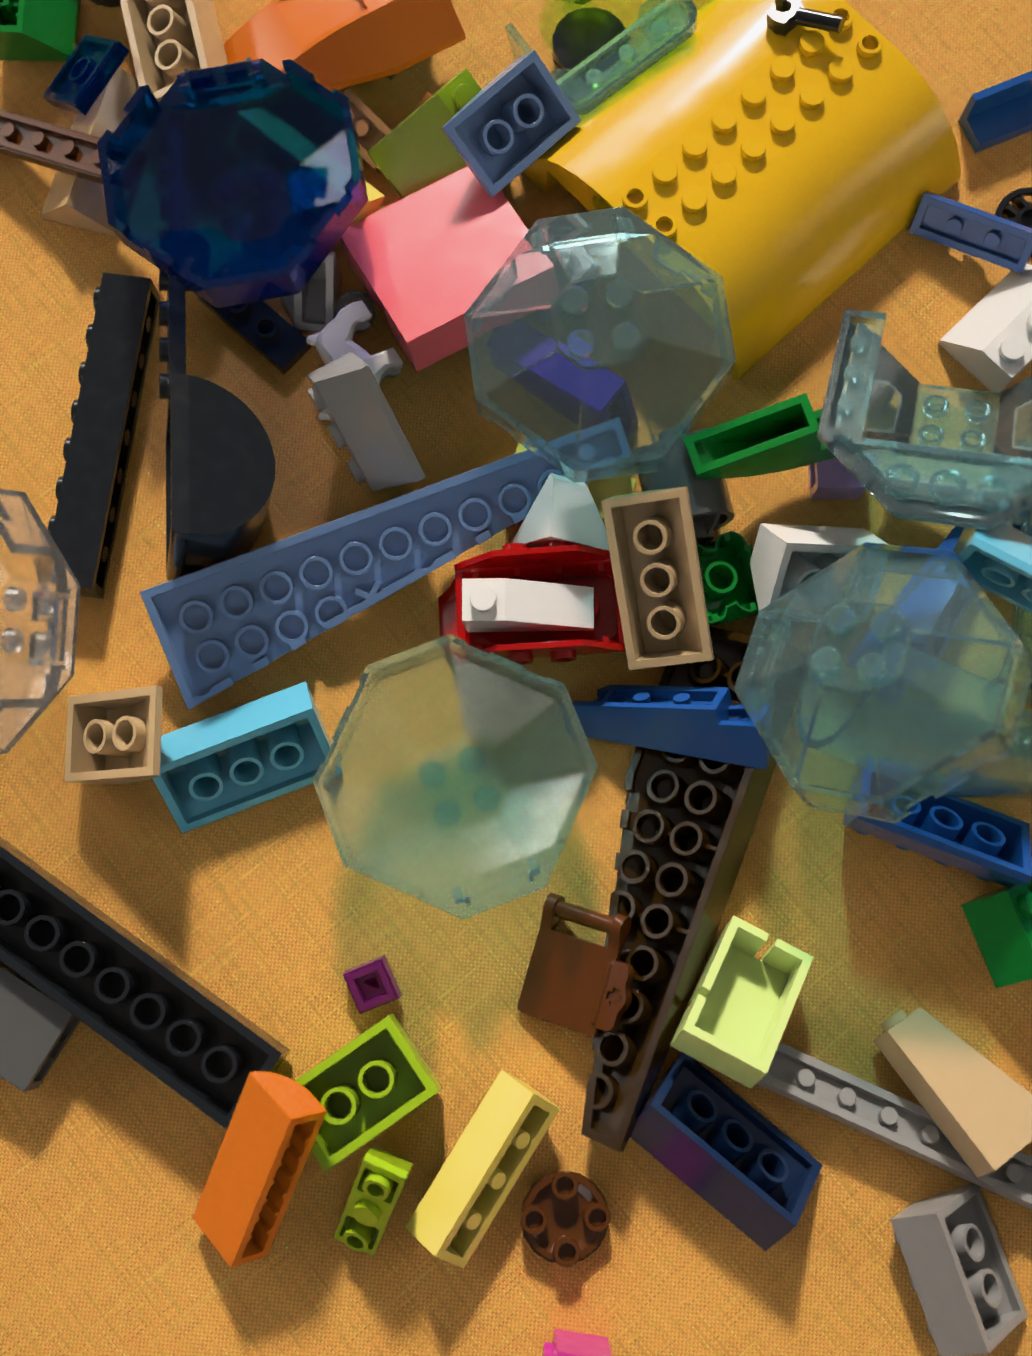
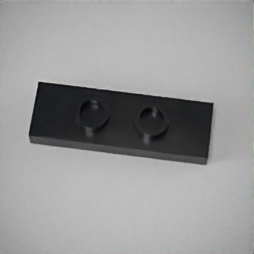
M225 267L196 294L199 301L284 375L312 347L307 344V338Z

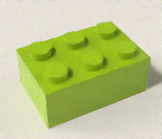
M394 1013L379 1021L295 1080L304 1086L327 1110L311 1149L324 1172L427 1101L442 1088Z

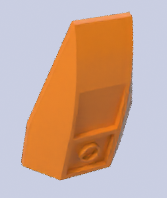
M273 0L244 23L224 43L235 95L231 97L239 111L267 106L272 109L397 74L465 40L466 37L451 0Z

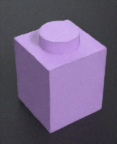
M858 454V461L873 473L871 461H866V454ZM836 457L808 465L810 500H858L866 490Z

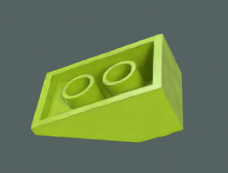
M467 68L453 77L366 152L402 199L467 167L465 161L441 129L482 90Z

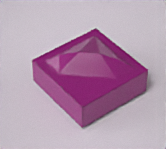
M385 955L348 969L343 973L359 1014L397 1000L402 995Z

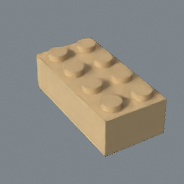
M120 0L142 103L146 109L167 124L168 114L184 115L185 120L235 95L213 0Z

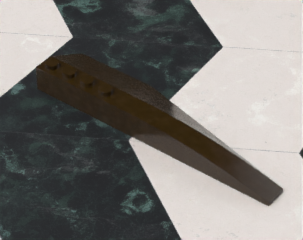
M709 626L714 659L712 661L665 666L658 685L729 687L732 700L731 705L773 703L775 714L770 760L766 769H757L636 746L629 765L624 788L628 791L626 808L622 810L620 828L623 829L620 853L616 852L614 870L618 871L616 889L611 893L609 916L615 917L619 913L629 916L632 920L629 936L619 958V961L631 965L634 969V978L631 983L632 1003L622 1015L621 1024L617 1031L607 1032L599 1029L598 1034L593 1036L592 1050H595L593 1073L588 1076L581 1132L582 1135L618 1152H624L636 1126V1118L645 1106L670 1049L671 1041L697 984L747 850L811 666L809 659L796 646ZM606 933L605 947H607L608 938H609V934H607V933Z

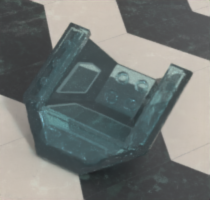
M844 310L817 439L894 518L990 531L1031 508L1032 376L1000 393L921 384L881 345L887 313Z

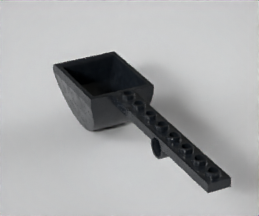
M168 114L167 130L159 129V154L166 155V163H159V188H166V197L159 196V221L167 222V231H159V256H167V266L159 265V290L167 291V301H159V326H167V337H159V362H167V374H159V399H167L166 578L168 581L249 552L262 531L275 479L273 448L263 425L256 415L239 398L223 387L200 377L186 375L185 291L198 290L206 283L210 250L202 238L185 233L184 115Z

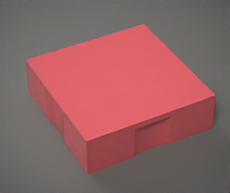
M468 166L338 231L349 265L371 300L386 315L393 336L416 372L467 347L485 333L510 325L559 300L555 267L503 193L499 191L494 197L490 198Z

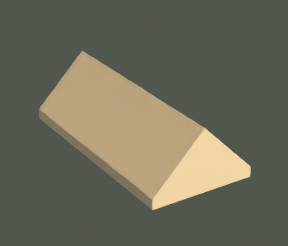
M114 64L88 79L71 129L138 148L145 155L158 117L143 106L138 80ZM56 170L41 216L45 220L117 237L137 177L129 192Z

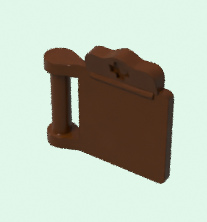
M552 892L549 893L544 903L541 925L519 998L518 1010L587 1036H596L599 1029L607 1032L617 1031L621 1024L622 1015L632 1003L631 983L634 978V969L631 965L619 961L621 951L631 930V918L619 913L615 917L567 903L563 896ZM560 919L609 934L608 944L605 947L556 931L555 928Z

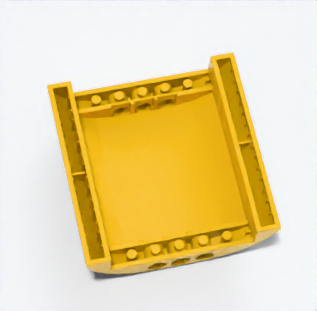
M775 0L708 1L578 113L582 121L523 171L546 195L561 183L716 334L710 355L737 381L913 222L922 196L926 191L942 196L961 176L956 139L940 101L929 84L899 49L845 0H802L804 8L844 16L845 22L840 34L796 25L785 36L774 33L767 26L766 10H775Z

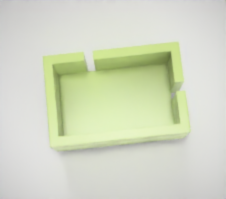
M733 915L718 936L688 1003L690 1005L684 1012L670 1046L751 1089L769 1070L814 957L777 938L762 956L761 960L755 958L756 953L766 943L769 934Z

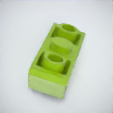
M372 1145L361 1163L333 1238L343 1242L354 1251H363L374 1257L414 1163Z

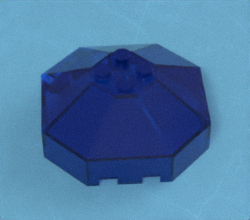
M251 57L246 58L244 62L194 71L187 68L184 69V73L177 75L176 81L159 103L149 85L140 86L123 108L127 116L114 133L107 129L97 142L108 224L124 245L216 308L299 294L369 201L357 126L349 98L335 88L331 92L316 82L312 73L291 59L282 61L286 74L264 59L252 60Z

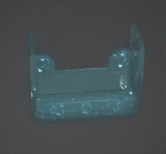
M647 0L640 7L638 20L573 69L560 68L552 71L550 74L578 115L587 114L689 39L697 28L696 6L692 0ZM512 23L505 26L515 60L533 51Z

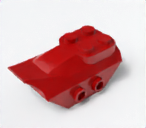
M559 540L548 541L544 543V547L527 548V545L524 543L505 544L502 546V550H492L454 564L455 578L446 592L438 597L440 645L458 654V662L508 659V664L527 665L533 663V658L550 657L552 662L561 663L575 661L576 655L626 652L609 550L578 544L570 545L568 542ZM509 578L594 587V631L467 632L462 623V579Z

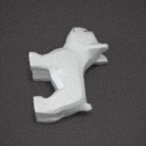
M362 300L350 303L340 309L336 317L320 332L310 335L306 339L307 344L315 345L325 365L349 351L353 352L369 365L379 386L385 377H396L401 373L400 369L403 368V362L393 347L370 355L365 349L352 341L357 330L363 331L370 327L368 321L372 318V315ZM323 410L318 415L320 421L331 420L326 410Z

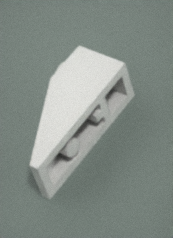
M509 578L462 579V623L467 632L594 631V587Z

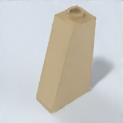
M919 1007L907 1016L900 1009L880 1024L885 1032L873 1042L977 1178L996 1171L1032 1141V1093L924 1009Z

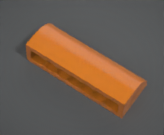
M249 1072L193 1215V1220L230 1268L267 1257L327 1113V1110L304 1086L286 1076L272 1072Z

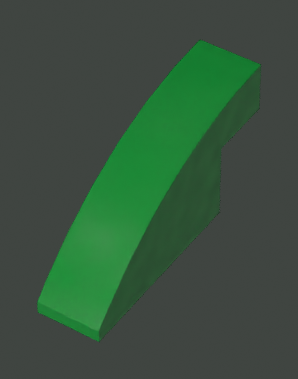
M806 393L683 438L695 474L700 479L757 476L799 468L835 458L817 439L823 408L813 411Z

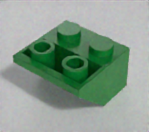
M0 0V60L75 62L81 0Z
M1032 879L1028 884L1012 887L1004 886L962 904L961 906L995 987L1000 988L1032 979Z

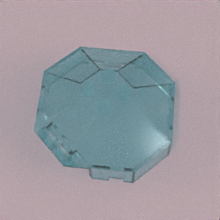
M624 206L537 219L464 314L478 413L491 423L495 422L512 434L514 440L539 458L542 456L557 467L562 475L574 483L659 471L682 437H685L704 412L710 400L729 379L736 362L723 277Z
M865 542L758 612L734 691L789 785L807 806L897 823L912 814L909 808L932 794L937 799L970 779L967 775L968 772L990 759L996 763L1012 753L1032 677V662L1023 642L953 550Z
M451 634L366 665L351 705L346 707L332 737L333 743L323 764L319 765L312 780L342 864L351 870L463 920L545 888L598 768L566 685L553 678H544L524 669L523 665L490 652L489 654L468 645L465 640Z

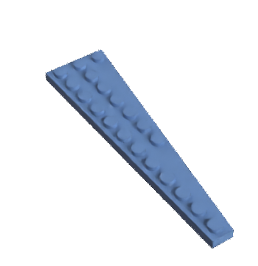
M615 417L142 590L140 595L187 709L195 707L245 676L260 670L275 659L291 650L297 649L324 631L332 629L354 614L362 612L453 560L456 556L475 545L483 543L498 532L525 519L550 473L579 480L586 484L632 458L633 456L620 418Z

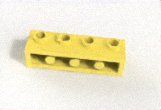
M501 1070L405 1228L435 1257L464 1268L560 1108L525 1082Z

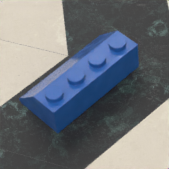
M865 762L846 799L843 825L852 828L860 834L871 835L892 843L902 850H911L932 858L939 864L953 866L969 872L984 881H992L1005 887L1023 885L1030 882L1032 879V858L1029 823Z

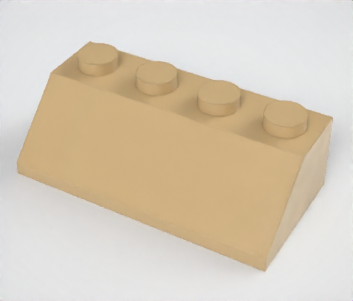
M688 487L650 490L613 496L602 500L629 670L712 661L714 655Z

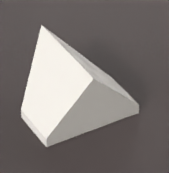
M554 473L549 474L512 540V543L526 544L527 548L544 547V543L548 541L559 540L568 542L570 545L578 544L609 550L606 527L585 482Z

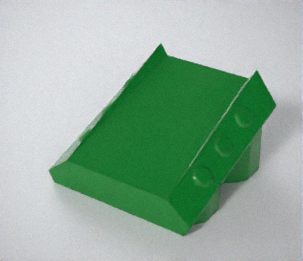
M733 531L720 534L714 542L696 543L709 626L759 615L750 568V559L753 552L752 545L747 543L740 534Z

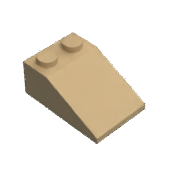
M149 686L68 697L64 782L119 785L133 784L160 776L163 687Z

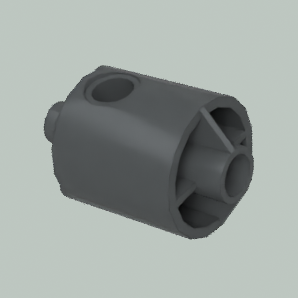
M673 427L657 434L658 441L637 447L632 451L641 490L644 492L657 489L688 487L696 543H709L715 538L713 531L731 522L735 516L726 480L697 478L685 447L684 437L708 428L683 434L680 427Z

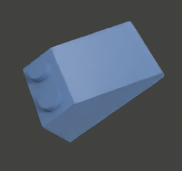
M533 50L517 58L491 80L441 129L491 198L582 120L536 51Z

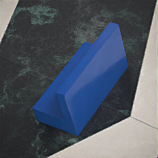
M1032 71L971 95L958 122L975 153L1032 131Z

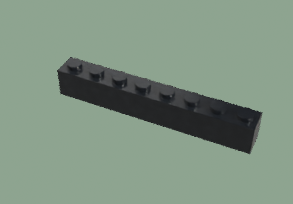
M103 273L101 286L96 287L94 291L93 305L95 316L93 324H89L86 331L88 352L86 362H81L78 372V379L81 385L79 398L75 399L72 403L71 420L73 428L71 438L68 437L65 440L63 448L66 464L63 476H60L56 483L57 510L56 515H52L48 523V536L51 539L48 555L45 554L40 564L42 583L55 593L104 598L160 301V294L151 278Z

